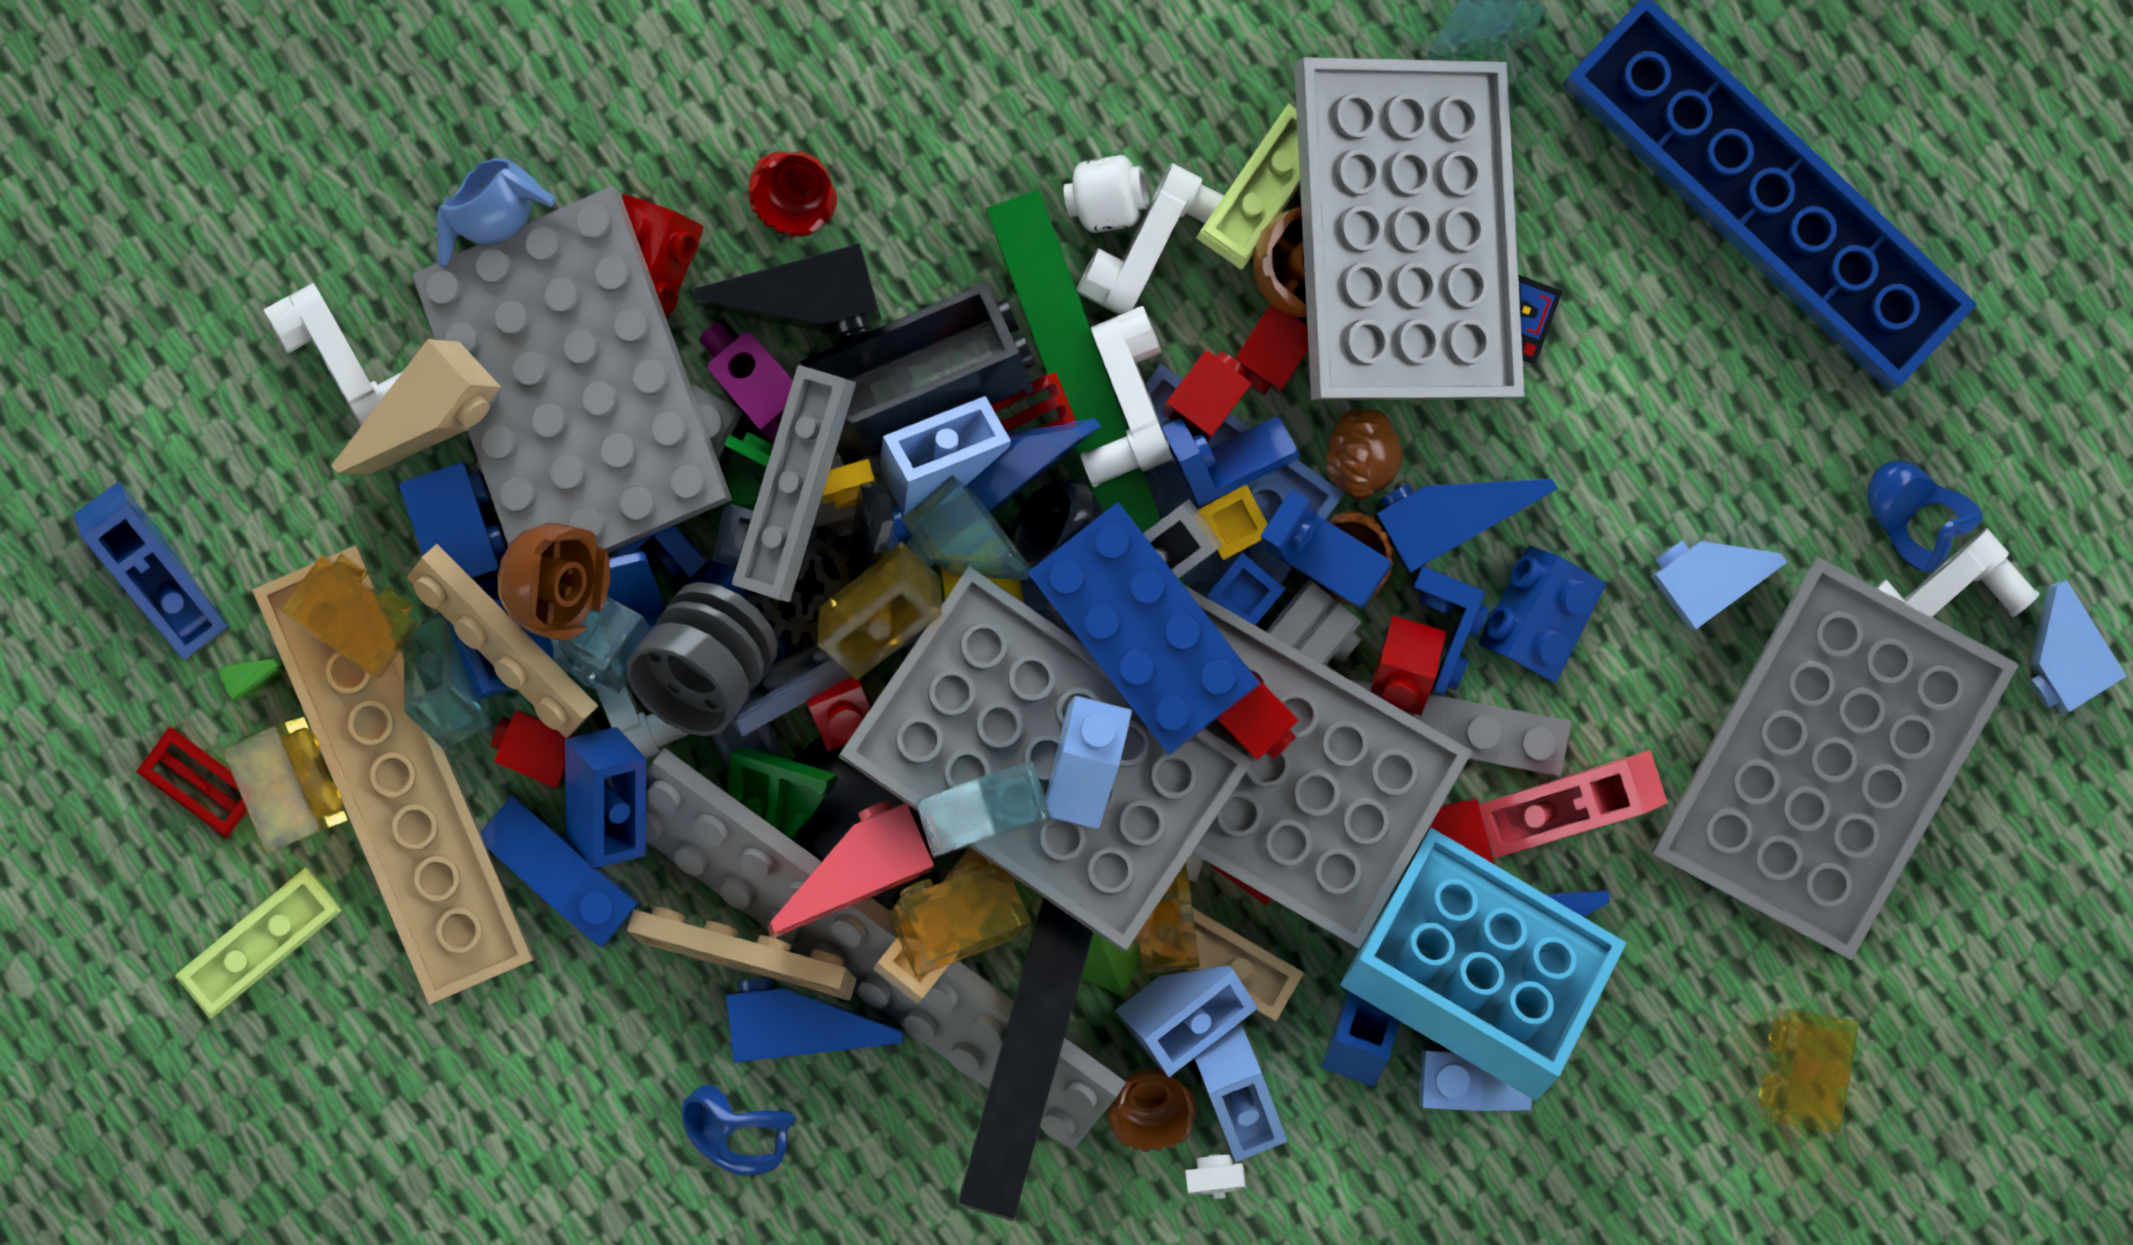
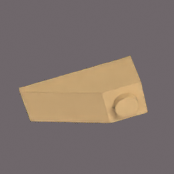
M427 339L331 466L340 474L370 475L460 434L479 423L486 416L490 409L489 402L500 390L501 386L460 342Z

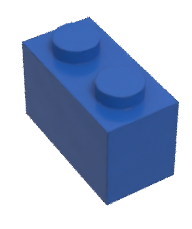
M460 462L398 484L423 556L433 546L438 544L474 581L496 574L500 568V558L503 557L508 547L500 525L489 526L482 505L490 503L491 497L480 470L471 473L469 465Z
M618 727L565 739L566 837L593 868L646 856V758Z

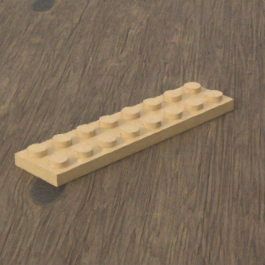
M359 546L350 547L252 589L428 1005L535 960Z

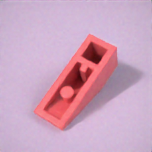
M1651 750L1478 805L1488 842L1495 859L1636 817L1668 804Z
M886 800L859 812L858 815L861 822L851 827L770 922L767 929L771 938L774 939L930 873L934 864L908 804L904 803L893 808L890 800Z

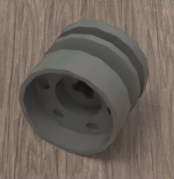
M696 582L684 585L670 601L668 607L657 619V625L645 635L627 660L626 676L634 694L643 705L666 724L685 733L709 736L719 734L731 723L748 699V693L760 682L763 674L777 658L778 642L769 622L755 606L741 595L720 585Z

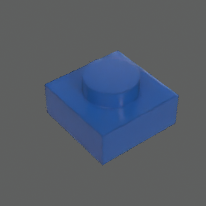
M1242 552L1205 597L1251 624L1256 625L1286 588Z

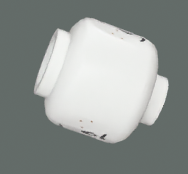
M1124 155L1083 161L1074 169L1073 183L1064 184V200L1069 217L1078 216L1083 227L1090 233L1132 227L1140 220L1141 212L1149 209V191L1144 170L1141 165L1134 166L1129 158Z

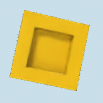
M869 459L831 469L821 498L823 504L834 502L836 509L854 506L857 504L860 484L872 483L877 486Z
M1247 484L1198 509L1199 513L1223 544L1216 550L1222 561L1262 541L1260 535L1268 525Z

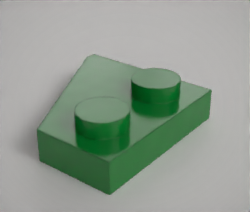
M741 746L731 752L727 794L796 843L837 783V774Z

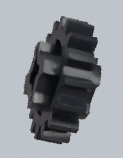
M813 524L797 580H803L804 576L809 577V582L806 586H797L793 590L790 602L778 601L777 609L782 611L781 616L772 607L768 596L750 590H745L739 594L749 603L755 605L772 626L776 639L783 632L784 641L797 646L803 633L806 640L817 644L820 643L821 628L824 627L835 634L840 631L839 624L835 619L840 613L853 617L855 611L846 604L848 596H857L862 593L861 588L850 583V577L861 572L860 565L854 562L845 561L853 549L845 542L835 543L837 533L833 530L823 527L817 533L816 525ZM819 551L828 560L832 575H827L821 567L823 557L818 555ZM824 603V605L814 613V610Z

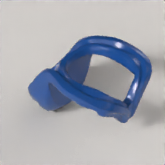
M1893 460L1880 466L1874 472L1868 485L1867 503L1872 515L1890 537L1900 557L1907 564L1922 572L1928 573L1937 569L1948 556L1953 537L1971 532L1983 519L1981 509L1970 498L1960 492L1938 486L1926 472L1906 460ZM1931 504H1942L1953 510L1959 519L1950 520L1942 527L1932 552L1910 538L1907 532V525L1912 516L1921 508Z
M710 1084L696 1088L684 1100L681 1109L683 1125L692 1144L710 1161L738 1175H761L776 1169L786 1151L788 1129H790V1126H794L796 1117L792 1112L785 1109L734 1114L725 1094ZM746 1127L776 1129L774 1154L752 1156L736 1154L728 1148L727 1138L733 1131Z

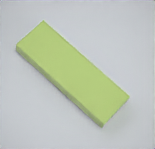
M1288 103L1196 236V239L1241 270L1253 255V249L1256 246L1261 231L1275 217L1282 213L1300 186L1297 111L1292 105Z
M306 867L178 972L175 977L206 1015L213 1019L343 910Z

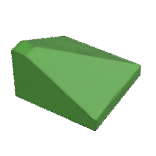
M268 659L226 665L218 673L231 699L245 701L284 672L283 668L285 666L281 660Z
M1094 932L1081 978L1124 997L1146 946L1133 940L1127 951L1122 952Z

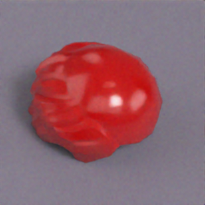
M802 151L773 152L759 159L750 175L748 198L749 203H751V211L757 213V218L763 221L765 227H774L778 234L786 233L791 238L808 236L815 233L834 216L837 206V192L832 185L829 170L814 156Z

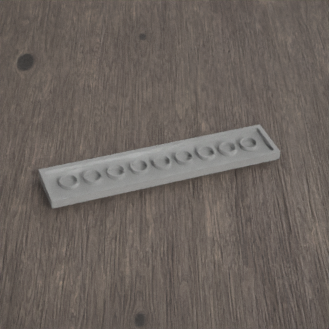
M663 748L647 770L646 842L674 861L683 872L696 877L721 895L730 906L740 909L767 929L773 918L821 864V861L667 749ZM873 898L851 905L776 937V939L790 944L792 948L809 958L812 950H819L844 959L843 967H846L857 979L853 992L859 995L863 1002L873 1008H877L902 1026L911 1037L924 1042L949 1060L958 1071L968 1074L989 1089L1014 1000L960 961L954 959L917 1005L873 970L877 962L908 925ZM1064 1037L1040 1127L1048 1136L1061 1141L1067 1147L1074 1150L1116 1099L1126 1081Z

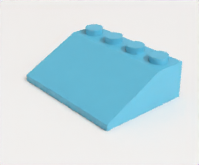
M1430 827L1355 955L1340 986L1537 1102L1560 1076L1626 942Z

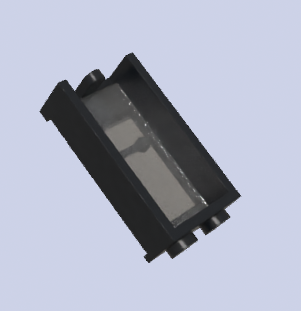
M985 282L800 361L804 367L856 382L836 448L844 466L855 463L858 459L867 455L873 456L882 449L883 436L984 396H986L990 405H993L1019 394V391L1022 389L1025 390L1026 394L1034 391L1026 369L1035 366V362L1023 334L1014 338L1010 334L1018 331L1019 327L1007 299L996 303L988 283Z

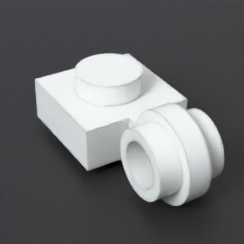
M1220 1153L1209 1154L1208 1157L1196 1159L1197 1169L1185 1170L1189 1195L1213 1194L1215 1200L1226 1198V1192L1246 1189L1243 1164H1233L1230 1155H1221Z

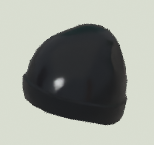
M1055 480L1043 485L1025 501L1017 516L1013 532V553L1017 563L1023 569L1029 571L1105 512L1101 502L1089 490L1086 484L1077 480Z

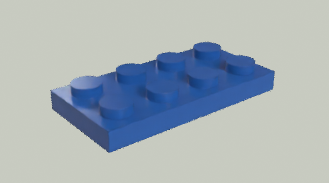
M1119 502L1027 572L1168 755L1178 750L1261 685Z

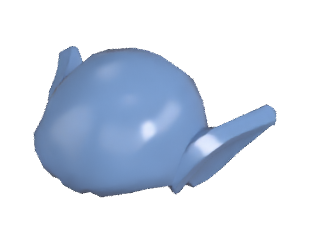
M493 158L490 161L479 163L475 170L468 173L453 198L446 197L444 199L445 204L443 203L439 206L437 213L438 265L441 267L449 265L458 235L484 246L503 242L513 236L529 221L532 201L552 207L556 196L541 187L532 176L519 167L517 163L509 159Z

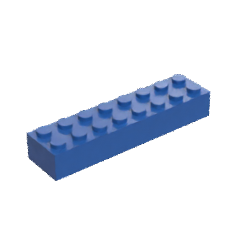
M1639 0L1563 82L1562 86L1888 391L1900 387L1977 305L1973 299L1653 0Z

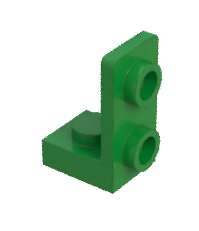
M749 432L746 433L742 441L729 435L724 445L733 453L723 470V475L732 501L720 505L718 508L723 510L727 505L734 504L754 511L773 445Z

